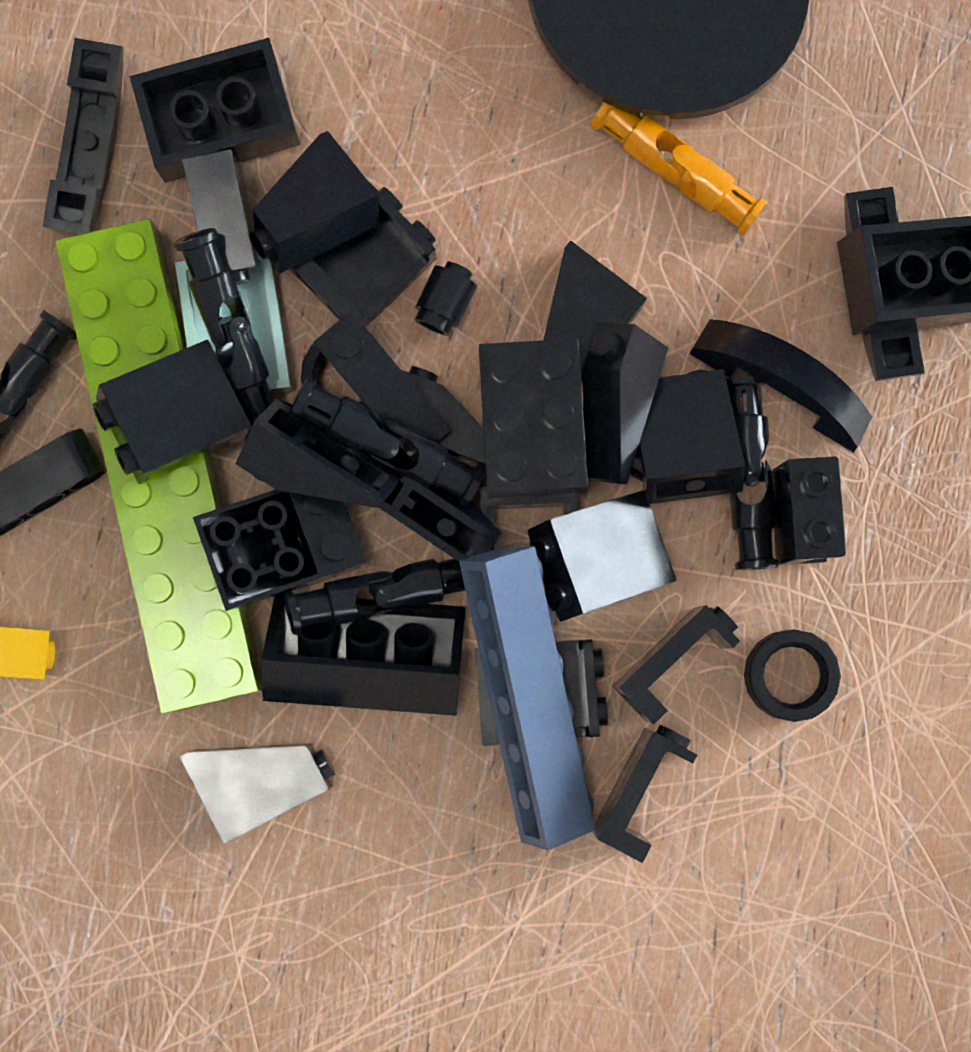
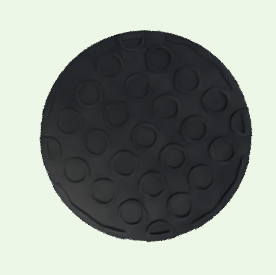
M528 0L533 22L543 44L558 66L575 83H582L585 87L603 97V102L618 109L640 115L642 112L669 116V119L675 120L698 118L728 110L745 102L761 91L774 79L792 54L803 31L809 0Z

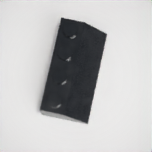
M284 594L274 596L261 658L263 701L457 716L465 607L436 604L421 606L402 605L387 613L335 626L330 621L304 627L300 634L293 635L285 608ZM356 598L355 604L371 606L375 605V602L370 599Z

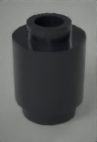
M447 261L445 267L435 265L415 306L418 313L414 320L435 333L449 336L453 327L458 328L477 288V285L470 280L473 273L467 268Z

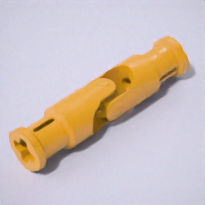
M604 102L590 124V127L594 130L601 128L622 143L623 151L666 182L673 184L681 193L709 213L716 211L737 226V233L741 236H744L768 203L763 198L755 199L734 184L735 178L707 157L697 153L690 145L648 115L641 117ZM658 150L672 153L668 162L661 157Z

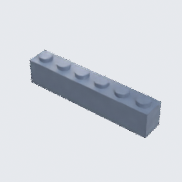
M506 545L459 560L520 839L522 843L550 850L595 831L592 815L593 801L585 783L582 769L583 754L577 744L572 722L574 716L573 707L567 698L562 675L564 668L563 660L557 651L552 628L553 613L547 604L542 582V563L536 554L535 546Z

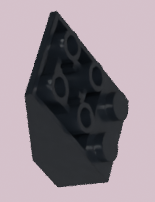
M273 490L193 517L225 611L357 570L366 562L345 502Z

